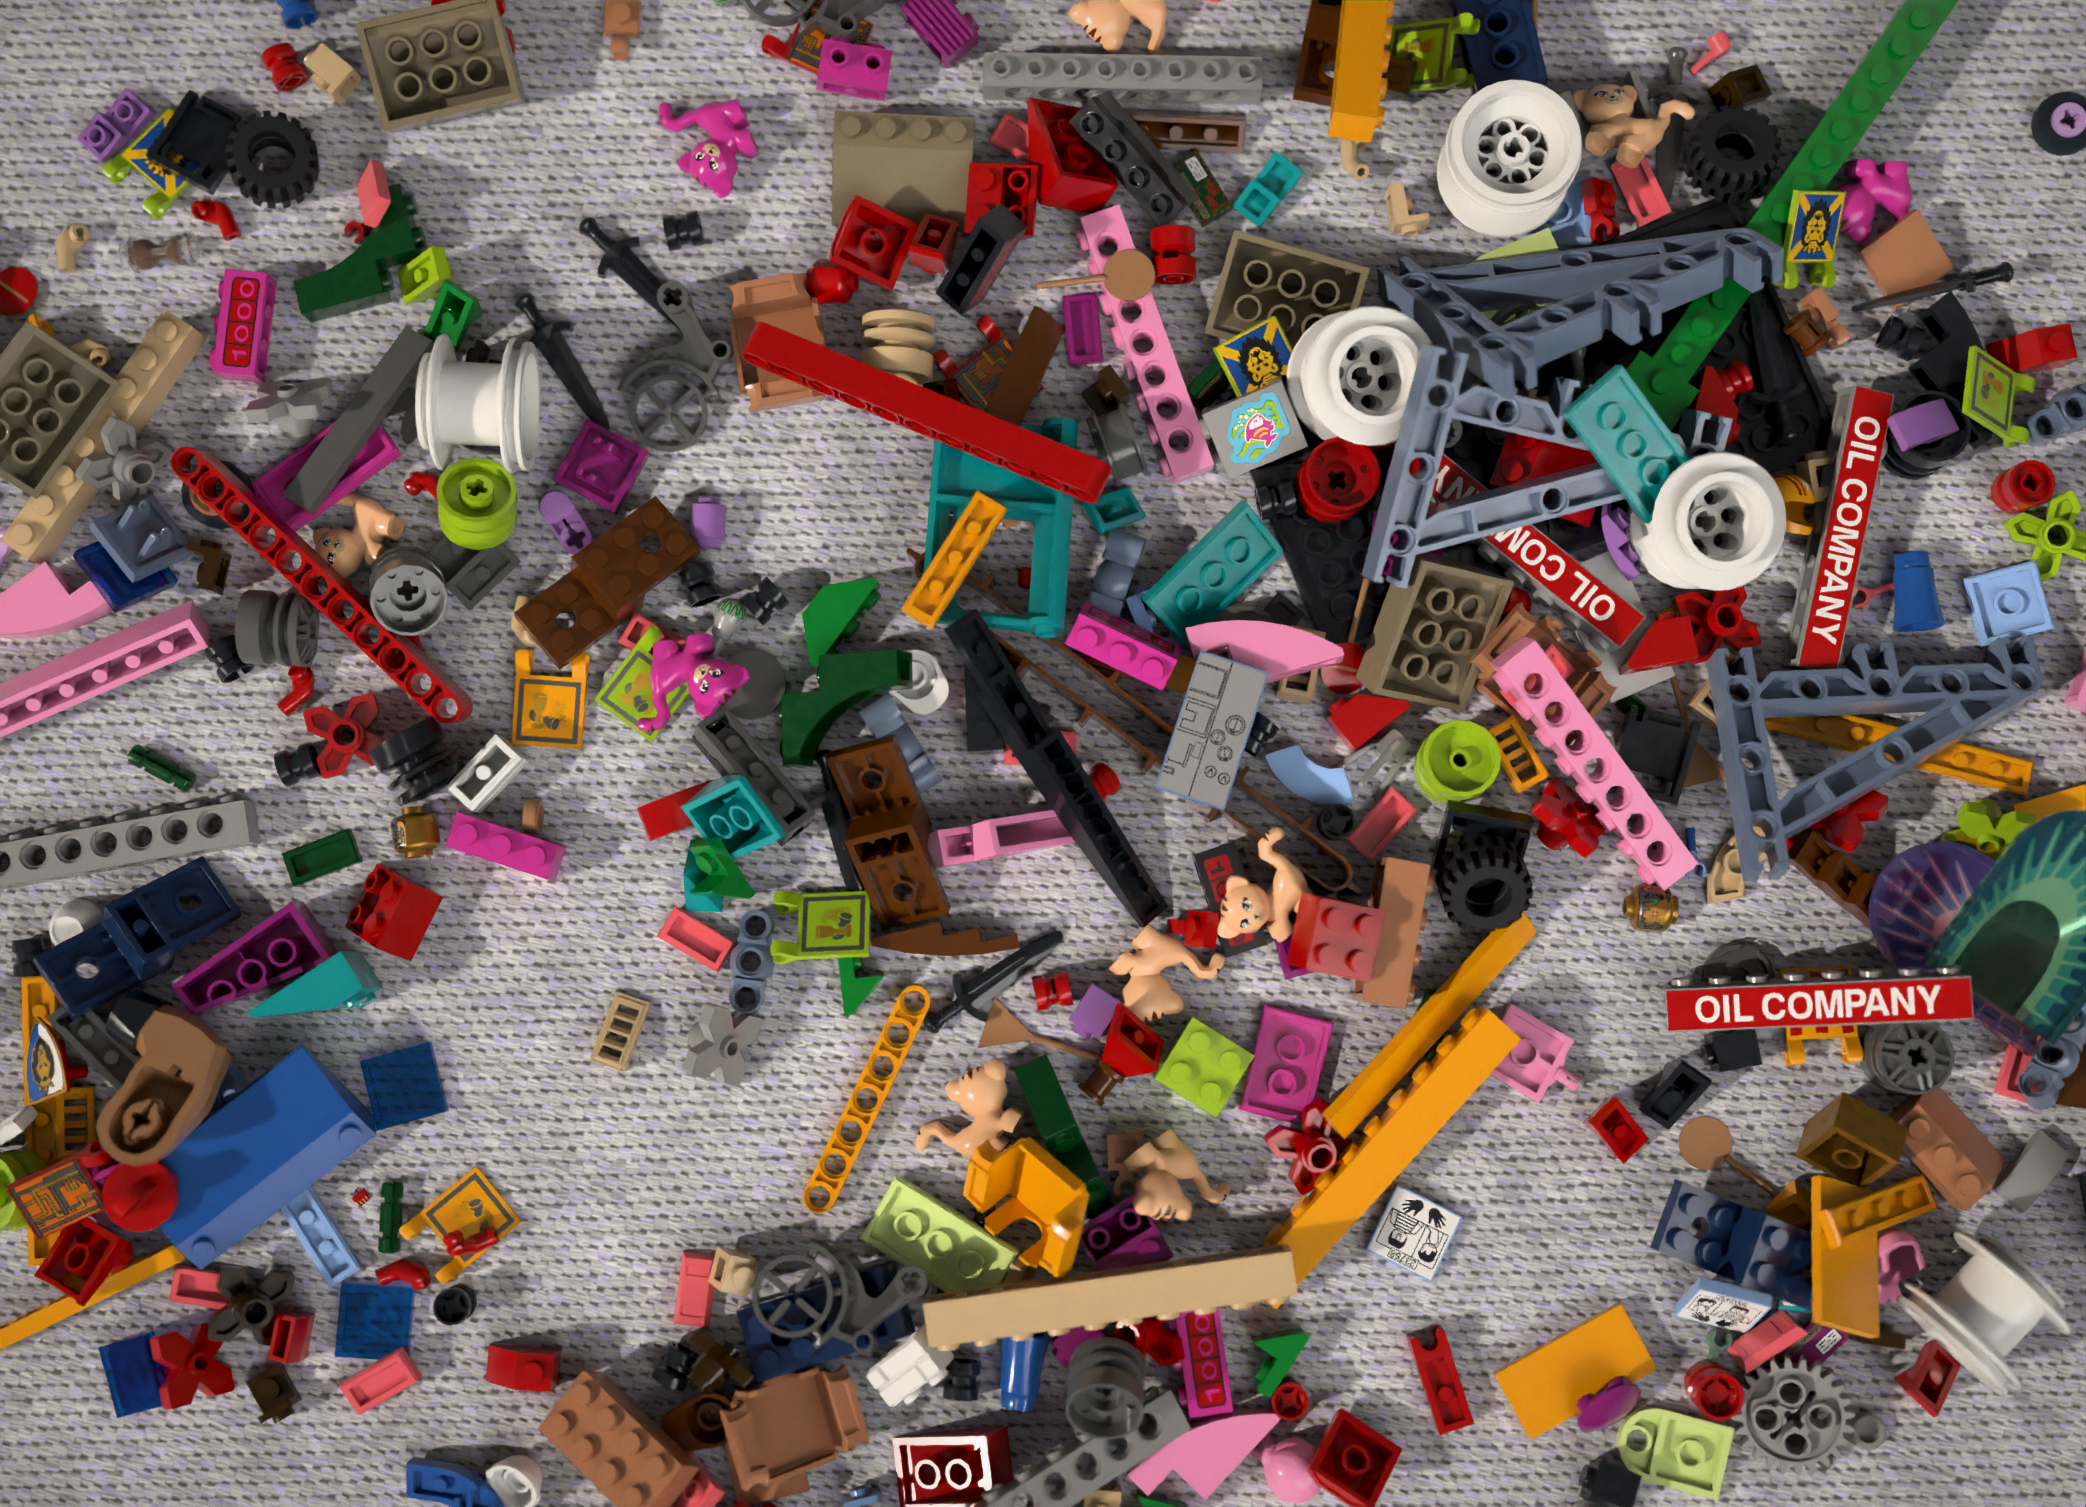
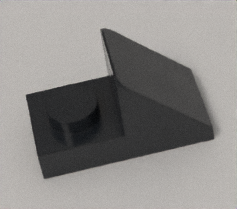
M1682 1059L1667 1062L1664 1065L1661 1080L1642 1099L1638 1110L1669 1130L1712 1084V1079Z

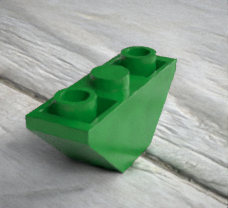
M866 578L823 585L805 609L802 617L809 662L814 669L817 670L819 666L820 655L839 654L840 651L836 647L844 637L849 640L860 626V622L857 619L863 610L870 611L881 597V594L878 592L881 586L876 579Z

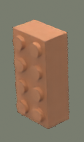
M1392 857L1377 859L1369 906L1385 910L1386 913L1371 981L1369 983L1356 980L1352 1000L1406 1009L1407 1002L1412 1003L1416 986L1415 981H1411L1413 966L1418 967L1422 953V946L1417 945L1419 930H1425L1428 918V910L1423 909L1425 895L1431 894L1434 884V874L1429 873L1431 865Z
M583 1369L538 1427V1430L615 1507H671L701 1468L602 1372Z

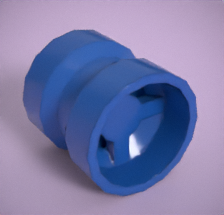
M275 0L276 4L283 9L281 17L284 26L289 29L304 27L300 17H302L306 26L316 22L318 19L316 8L309 0Z

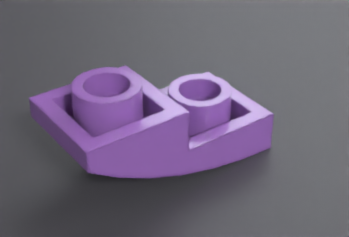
M125 88L106 114L99 112L95 114L77 139L101 162L105 163L119 153L157 112L136 92Z
M1944 399L1912 407L1894 414L1886 420L1902 452L1923 443H1931L1959 431Z
M1611 503L1602 505L1601 521L1605 542L1617 567L1625 578L1630 581L1640 574V557L1633 551L1629 540L1630 531L1628 526L1631 525V521L1622 508L1618 507L1615 509Z

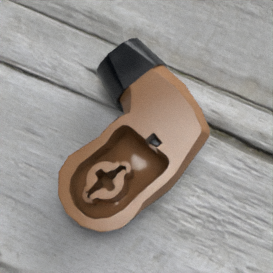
M133 989L124 994L112 1009L105 1029L109 1036L132 1054L142 1056V1058L130 1071L124 1085L100 1111L96 1130L101 1147L112 1158L121 1163L137 1167L157 1163L171 1154L204 1120L214 1104L221 1082L231 1063V1054L214 1030L193 1014L173 1007V1003L139 989Z

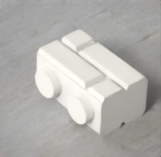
M497 734L485 745L486 749H481L446 786L450 792L473 812L481 813L529 762L508 740Z
M925 1324L878 1359L867 1370L866 1378L875 1389L880 1391V1396L889 1407L893 1408L902 1400L908 1405L924 1392L921 1386L928 1382L933 1387L947 1376L949 1372L946 1367L954 1359L953 1353L951 1351H939L938 1347L929 1348Z

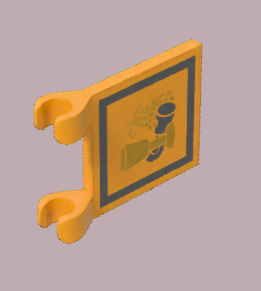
M518 649L515 652L516 677L511 744L582 749L590 656L582 653L571 661L572 677L531 675L534 652L527 649Z
M476 1166L419 1214L400 1227L399 1232L404 1239L408 1240L414 1238L429 1225L443 1242L444 1236L454 1230H460L465 1239L493 1226L500 1240L522 1221L478 1166ZM491 1247L476 1254L454 1256L455 1258L436 1273L437 1280L442 1285L449 1283Z

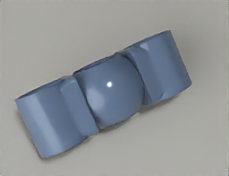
M2086 383L2077 389H2064L2057 392L2049 401L2048 406L2027 417L2021 423L2020 427L2029 430L2027 445L2038 447L2065 432L2074 433L2086 427ZM2066 404L2074 409L2075 417L2067 413ZM2037 421L2044 426L2045 435L2037 430Z
M1118 529L1110 532L1102 555L1103 562L1100 563L1097 569L1092 591L1089 593L1087 602L1121 617L1125 606L1124 601L1128 597L1134 579V572L1137 571L1144 551L1145 538Z
M889 693L858 711L875 740L891 735L896 736L919 794L943 781L927 754L923 751L908 724H905L907 723Z
M750 910L741 917L739 922L740 934L737 938V942L740 943L732 950L730 956V968L735 977H732L731 980L733 987L729 993V1002L732 1008L740 1013H753L762 1007L765 1000L764 989L767 986V981L765 980L771 975L775 966L770 948L773 942L772 935L775 929V922L770 914L762 910ZM755 916H761L766 922V929L759 936H754L749 931V922ZM751 951L758 953L761 958V965L754 972L748 971L743 962L745 955ZM745 987L752 988L756 994L755 1003L749 1008L741 1005L738 997L739 992Z
M2077 1006L2050 1041L2040 1037L2032 1045L2031 1061L2027 1062L2026 1070L2019 1075L2017 1081L2018 1088L2027 1103L2033 1108L2042 1110L2052 1107L2058 1100V1091L2065 1085L2062 1079L2069 1077L2078 1067L2079 1053H2082L2083 1044L2086 1043V1016ZM2075 1020L2080 1022L2079 1026L2072 1031L2063 1030V1026L2069 1021ZM2053 1052L2064 1053L2063 1057L2057 1062L2046 1061L2048 1055ZM2034 1084H2047L2043 1092L2039 1094L2030 1093V1088Z

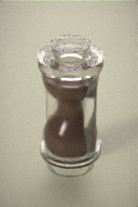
M192 231L177 234L171 237L164 245H157L149 239L133 237L128 238L127 242L119 244V257L123 268L126 271L132 270L134 273H142L144 270L152 269L163 259H169L177 265L194 267L198 266L199 259L204 257V247L201 239L195 237Z

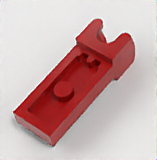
M1435 1325L1432 1328L1434 1341L1428 1347L1421 1346L1420 1340L1412 1333L1407 1334L1406 1338L1439 1435L1473 1425L1474 1421L1451 1354L1452 1351L1445 1330L1441 1325Z

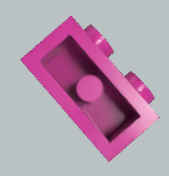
M843 37L823 38L816 90L884 101L887 92L892 51L886 50L883 45L877 43H866L863 46L852 44L850 40Z

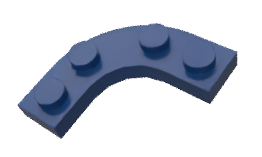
M413 1457L407 1462V1498L439 1502L451 1507H505L495 1490L482 1477L470 1469L450 1462Z

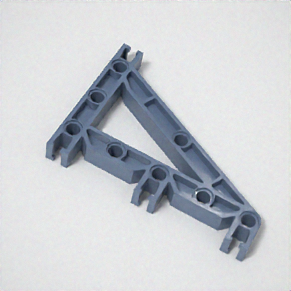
M1741 227L1429 269L1422 268L1411 258L1405 256L1398 259L1400 276L1392 273V268L1387 264L1377 268L1379 298L1392 309L1406 314L1417 322L1428 337L1441 348L1469 354L1466 368L1504 399L1515 396L1518 391L1517 387L1514 386V377L1522 381L1528 390L1536 387V367L1601 340L1605 329L1610 330L1629 345H1633L1642 340L1639 325L1648 329L1649 334L1652 336L1661 333L1662 313L1722 288L1726 277H1729L1751 293L1759 291L1764 287L1761 274L1770 278V282L1773 284L1782 281L1784 249L1755 230ZM1517 301H1528L1535 305L1556 302L1500 327L1481 313L1482 311L1501 309Z
M1422 343L1362 576L1372 581L1383 583L1384 577L1381 576L1388 555L1393 554L1391 573L1386 576L1385 581L1397 587L1407 588L1415 555L1625 499L1600 464L1594 462L1429 506L1452 418L1588 450L1572 427L1565 435L1563 434L1562 427L1566 419L1561 412L1571 405L1574 387L1580 389L1577 397L1579 398L1592 384L1555 376L1548 403L1518 395L1504 399L1493 389L1462 382L1469 354ZM1439 354L1448 356L1441 378H1436ZM1436 385L1439 390V396L1436 401L1430 403L1428 393ZM1501 402H1504L1505 413L1498 419L1496 408ZM1685 408L1678 433H1672V435L1690 459L1693 458L1697 450H1699L1700 455L1710 452H1724L1733 419ZM1705 419H1706V420H1709V422H1708V424H1707L1705 433H1704L1703 438H1702V440H1701L1702 431H1703V426H1704V421H1705ZM1418 458L1420 467L1415 474L1411 475L1409 465L1411 461ZM1550 489L1552 492L1551 499L1544 505V493ZM1400 529V541L1396 545L1391 546L1390 537L1392 533Z
M2033 636L2022 637L2012 648L2008 649L2006 646L2011 645L2010 638H1997L1984 652L1986 663L1912 666L1902 678L1899 676L1893 642H1882L1873 654H1869L1868 657L1866 651L1871 650L1870 643H1857L1846 656L1847 668L1771 671L1762 683H1758L1752 647L1741 648L1735 658L1729 660L1730 668H1736V675L1734 676L1729 674L1725 657L1730 656L1729 649H1716L1706 664L1743 881L1759 879L1758 875L1764 870L1763 863H1759V852L1762 851L1766 853L1770 872L1768 873L1769 880H1779L1790 869L1786 845L1787 839L2022 706L2042 685V675ZM2012 656H2014V664L2010 660ZM1869 662H1875L1876 670L1870 668ZM2013 681L2016 682V683L2021 687V689L2018 688V687L2013 683ZM1943 684L1947 685L1952 692L1946 690ZM1872 687L1879 689L1881 694L1876 693ZM1801 689L1808 691L1812 698L1804 695ZM1730 692L1738 694L1742 701L1733 698ZM1927 712L1795 786L1781 800L1778 799L1764 718ZM1885 753L1890 754L1894 758L1895 762L1889 760L1886 757ZM1741 758L1749 760L1754 768L1746 766ZM1753 826L1761 828L1765 833V837L1758 835L1754 831Z

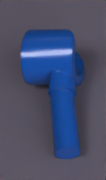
M1695 827L1686 828L1687 849L1697 861L1698 875L1703 878L1706 875L1707 869L1697 856ZM1688 872L1687 874H1685V876L1688 879H1690V874Z

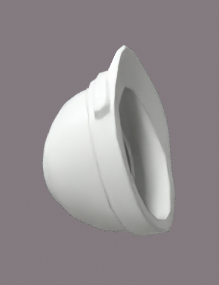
M918 649L903 650L912 653L913 689L889 691V694L914 713L921 715L932 713L945 703L949 695V683L942 671L938 658L935 655L932 656L926 651Z
M84 899L69 900L60 905L48 924L49 937L53 946L101 923L103 912L100 907L90 900ZM86 963V964H82V965H80V966H78V967H85V966H88V965H90V964H87V963Z
M514 1455L495 1463L491 1469L486 1471V1482L495 1490L505 1507H535L540 1501L543 1477L542 1470L536 1460L526 1455Z

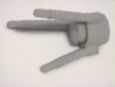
M1390 728L1384 735L1378 732L1371 741L1332 767L1345 768L1374 747H1377L1374 751L1378 757L1377 761L1358 783L1360 787H1364L1384 764H1392L1374 797L1375 802H1378L1387 791L1400 766L1408 759L1405 753L1412 747L1408 739L1394 728Z

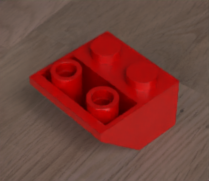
M969 163L964 234L969 236L978 219L1002 203L1028 226L1020 240L1033 238L1039 165Z
M377 863L373 872L367 876L364 890L357 904L351 908L345 927L373 947L412 961L443 896Z

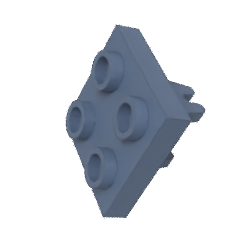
M153 495L93 520L89 527L132 583L180 562L193 554L186 550L187 543H190V541Z

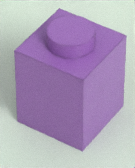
M1091 983L1069 1017V1020L1074 1023L1071 1030L1087 1041L1090 1040L1092 1035L1100 1039L1112 1020L1116 1004L1122 1002Z

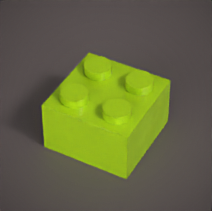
M1190 1016L1153 1078L1217 1118L1254 1058V1055Z

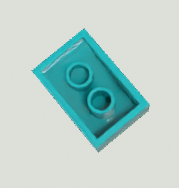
M725 775L714 780L681 806L703 838L720 837L733 860L775 842L786 835L744 775Z
M340 951L249 1010L248 1014L251 1018L342 1008L350 1010L357 1007V1009H361L377 999L374 993L382 989L383 986L361 952Z

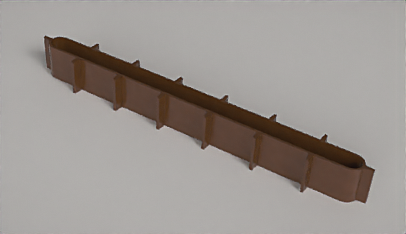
M908 548L906 552L909 561L915 565V573L919 582L924 570L925 552L920 555L911 548ZM968 573L964 580L966 584L1006 614L1023 615L992 591L996 585L993 573H990L982 583ZM991 631L1001 649L1020 663L1015 671L1020 680L1028 671L1032 672L1083 711L1078 726L1082 728L1092 718L1148 760L1141 771L1143 775L1153 766L1161 770L1163 760ZM1038 637L1168 737H1172L1175 725L1171 727L1116 685L1122 671L1117 669L1108 679L1055 638ZM1246 765L1235 776L1233 786L1335 862L1341 868L1342 880L1337 887H1330L1275 845H1272V850L1284 855L1292 864L1299 867L1306 881L1316 889L1324 893L1343 890L1351 896L1360 894L1362 890L1351 881L1353 875L1351 864L1342 855L1307 830L1314 816L1308 815L1299 824L1242 781L1250 769ZM1208 806L1211 809L1204 819L1206 823L1218 813L1257 844L1263 837L1226 808L1223 811ZM1269 864L1267 869L1271 871L1275 869V867Z

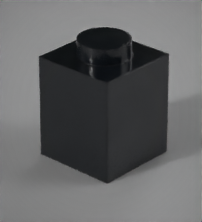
M1755 1029L1731 1030L1704 1035L1705 1044H1701V1055L1706 1066L1710 1065L1711 1071L1724 1072L1762 1065Z
M1602 1459L1590 1461L1589 1465L1586 1464L1583 1467L1579 1476L1578 1484L1582 1486L1579 1497L1603 1507H1633L1642 1476Z

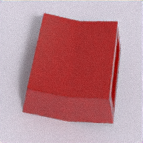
M294 1309L289 1312L277 1313L267 1359L285 1364L301 1362L306 1359L316 1313Z

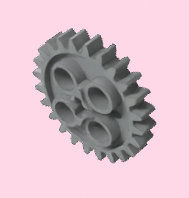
M1785 1353L1784 1363L1779 1364L1773 1356L1770 1358V1367L1766 1368L1763 1364L1756 1367L1757 1375L1752 1372H1744L1745 1379L1749 1384L1740 1383L1744 1392V1402L1739 1413L1732 1417V1420L1740 1422L1735 1426L1736 1435L1747 1434L1742 1440L1743 1448L1755 1446L1752 1452L1753 1459L1756 1460L1765 1455L1767 1468L1773 1466L1775 1462H1779L1781 1473L1785 1474L1788 1466L1794 1465L1797 1475H1801L1802 1465H1808L1810 1470L1816 1473V1462L1821 1461L1827 1467L1831 1466L1828 1456L1830 1453L1838 1458L1842 1457L1838 1444L1850 1446V1438L1844 1432H1855L1854 1423L1847 1419L1856 1417L1854 1408L1847 1406L1853 1402L1851 1394L1841 1393L1845 1389L1844 1381L1837 1380L1832 1382L1834 1378L1832 1368L1821 1373L1819 1360L1813 1362L1809 1367L1806 1365L1805 1355L1801 1354L1798 1362L1792 1363L1789 1353ZM1791 1382L1799 1385L1800 1390L1796 1394L1789 1395L1782 1392L1781 1387L1785 1383ZM1810 1391L1816 1392L1815 1395H1812L1805 1401L1806 1395ZM1818 1407L1825 1408L1830 1412L1824 1419H1815L1810 1413ZM1761 1409H1771L1776 1413L1773 1419L1767 1421L1761 1420L1756 1416L1757 1412ZM1799 1409L1800 1417L1791 1415L1787 1419L1786 1411L1795 1413ZM1781 1427L1780 1433L1776 1437L1770 1436L1771 1433H1774ZM1796 1433L1804 1436L1805 1440L1800 1445H1791L1787 1443L1786 1438Z

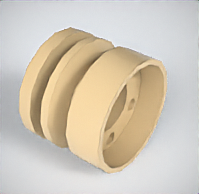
M895 309L875 310L867 312L862 316V328L865 331L861 333L862 343L872 348H867L860 352L861 362L919 386L933 381V355L922 350L934 346V336L931 335L935 332L934 318L919 312Z

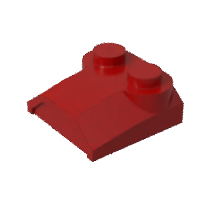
M854 195L844 212L832 242L828 261L862 277L871 285H879L887 290H893L907 256L909 244L919 225L859 195Z
M87 1217L63 1228L34 1276L59 1289L76 1300L75 1303L84 1307L110 1273H118L129 1264L133 1254V1246L131 1241L102 1223Z
M1340 1408L1336 1411L1331 1423L1324 1428L1322 1440L1307 1472L1318 1486L1350 1507H1375L1403 1449L1343 1408Z

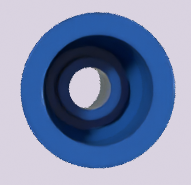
M1913 551L1895 555V572L1892 574L1894 584L1893 631H1927L1944 626L1945 621L1935 586L1934 569L1931 567L1928 552Z
M1048 1331L1033 1333V1338L1023 1341H1013L1011 1336L1002 1338V1369L999 1386L1002 1389V1407L1018 1411L1034 1410L1036 1394L1039 1393L1045 1355L1051 1339Z

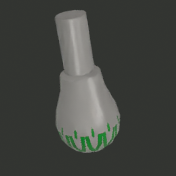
M727 598L717 605L714 625L711 631L715 650L713 654L706 658L718 657L725 641H728L745 622L747 616L746 608L738 599Z

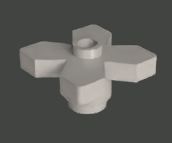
M309 379L298 385L283 381L261 383L257 389L259 399L250 401L245 409L248 422H270L276 419L278 429L283 431V435L286 438H300L312 432L311 425L314 423L313 419L319 418L323 411L321 401L330 399L333 393L331 379Z
M110 416L100 432L107 453L85 457L75 472V476L97 489L112 483L113 497L130 505L145 497L147 494L146 486L154 479L155 469L163 468L172 453V449L151 437L136 443L135 428L115 416Z
M707 1002L700 1020L691 1027L688 1033V1043L692 1048L688 1050L682 1071L704 1079L714 1071L715 1080L738 1087L746 1070V1064L740 1049L757 1039L763 1020L754 1015L740 1012L732 1018L730 1009Z

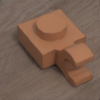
M606 0L603 32L605 36L611 37L610 52L614 53V60L628 61L629 38H640L642 12L640 0Z

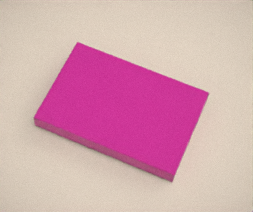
M1264 1005L1252 1051L1254 1058L1248 1067L1238 1109L1301 1126L1303 1107L1314 1101L1317 1096L1334 1022Z

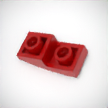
M709 781L637 808L649 842L693 825L681 806L705 787Z

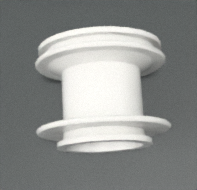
M1527 80L1497 82L1484 87L1472 95L1457 110L1446 136V142L1441 149L1437 163L1439 192L1453 216L1472 230L1493 237L1523 235L1536 230L1546 223L1561 206L1567 189L1573 182L1580 166L1582 141L1579 124L1574 112L1565 100L1553 90ZM1488 146L1492 151L1489 154H1484L1480 150ZM1507 151H1514L1516 153L1515 157L1508 156L1506 154ZM1530 158L1533 159V161L1535 162V165H1536V166H1534V165H1532V164L1530 163V160H1529ZM1494 169L1499 173V176L1492 178L1486 171ZM1519 175L1524 179V183L1517 184L1513 182L1511 177Z
M1364 306L1325 316L1302 334L1294 346L1288 361L1286 373L1287 393L1297 417L1308 430L1323 440L1339 436L1354 444L1367 446L1385 445L1397 441L1422 343L1433 345L1431 340L1417 322L1406 314L1388 307ZM1351 347L1355 350L1353 360H1349L1346 357ZM1372 351H1376L1379 354L1380 360L1377 365L1372 364L1370 361ZM1439 362L1437 365L1436 378H1439ZM1355 369H1357L1356 375L1362 377L1358 387L1357 381L1352 379V373ZM1381 375L1387 379V387L1384 390L1378 386V379ZM1436 385L1428 393L1430 403H1433L1437 396L1438 387ZM1365 395L1371 399L1369 409L1361 404V400Z
M445 333L440 334L434 343L432 353L426 352L423 354L417 374L415 414L417 434L421 447L424 450H430L433 463L439 470H444L448 467L455 444L500 446L502 461L508 473L513 474L517 471L518 467L522 471H530L533 467L538 447L541 406L540 368L534 343L526 341L521 345L516 337L511 338L506 345L502 364L456 361L455 350L450 337Z
M1710 452L1703 455H1694L1692 459L1680 465L1661 487L1655 501L1652 521L1649 524L1643 523L1629 504L1627 509V515L1631 521V525L1628 526L1630 531L1629 540L1633 551L1640 557L1639 562L1642 567L1659 581L1682 589L1730 590L1753 581L1769 568L1778 555L1786 530V508L1776 481L1766 469L1754 460L1730 452ZM1710 491L1713 498L1708 504L1705 502L1704 496ZM1724 509H1727L1729 515L1726 523L1721 519V513ZM1696 517L1702 518L1701 527H1696ZM1716 534H1719L1722 538V543L1719 547L1715 546L1713 541ZM1692 540L1696 541L1698 548L1695 547Z
M1955 1231L1954 1238L1971 1259L1935 1296L1926 1294L1911 1283H1906L1904 1288L1910 1297L1907 1299L1900 1295L1896 1301L1932 1339H1935L1964 1368L1990 1389L2004 1397L2008 1393L2004 1386L2006 1382L2013 1387L2021 1385L2017 1376L2007 1366L2004 1357L2040 1320L2058 1332L2069 1335L2071 1333L2070 1326L2056 1310H2062L2065 1303L2055 1290L2032 1268L1992 1237L1983 1234L1979 1238L1980 1244L1967 1234Z

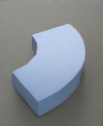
M1300 744L1265 754L1275 776L1285 787L1298 796L1322 804H1345L1355 801L1344 767L1328 768L1317 765L1305 755Z

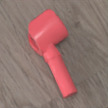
M1725 31L1718 32L1707 40L1711 51L1707 52L1689 69L1694 76L1710 61L1728 52L1731 41Z
M1893 582L1868 589L1859 586L1858 592L1862 594L1863 601L1861 604L1851 606V608H1861L1867 605L1869 599L1894 590Z

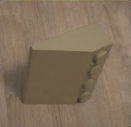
M453 0L355 23L385 131L390 133L401 132L527 102L518 66L496 0Z
M835 111L832 162V225H840L844 212L854 195H859L920 225L924 215L928 213L958 221V231L964 232L969 163H974L975 118Z
M1234 230L1204 333L1228 340L1275 315L1293 350L1302 334L1315 322L1327 315L1359 307L1370 268Z
M28 321L23 324L0 356V477L37 499L121 383L110 373Z
M1425 552L1415 555L1407 588L1390 584L1355 678L1373 694L1464 712L1480 671L1477 666L1467 662L1497 628L1514 581L1435 553Z

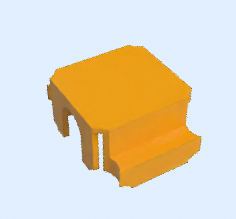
M1031 1137L1019 1139L1002 1153L995 1149L989 1140H986L976 1148L973 1156L969 1159L963 1196L977 1208L978 1212L981 1211L983 1214L1009 1193H1012L1013 1197L985 1218L986 1230L995 1237L1017 1220L1034 1222L1040 1228L1042 1237L1023 1252L1019 1259L1026 1266L1036 1268L1042 1266L1056 1278L1058 1277L1062 1280L1072 1272L1084 1223L1083 1220L1089 1199L1085 1184Z

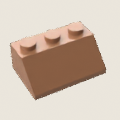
M1940 1087L1927 1094L1910 1095L1888 1115L1894 1121L1908 1128L1902 1153L1921 1174H1924L1926 1180L1951 1207L1967 1211L1994 1186L2005 1158Z

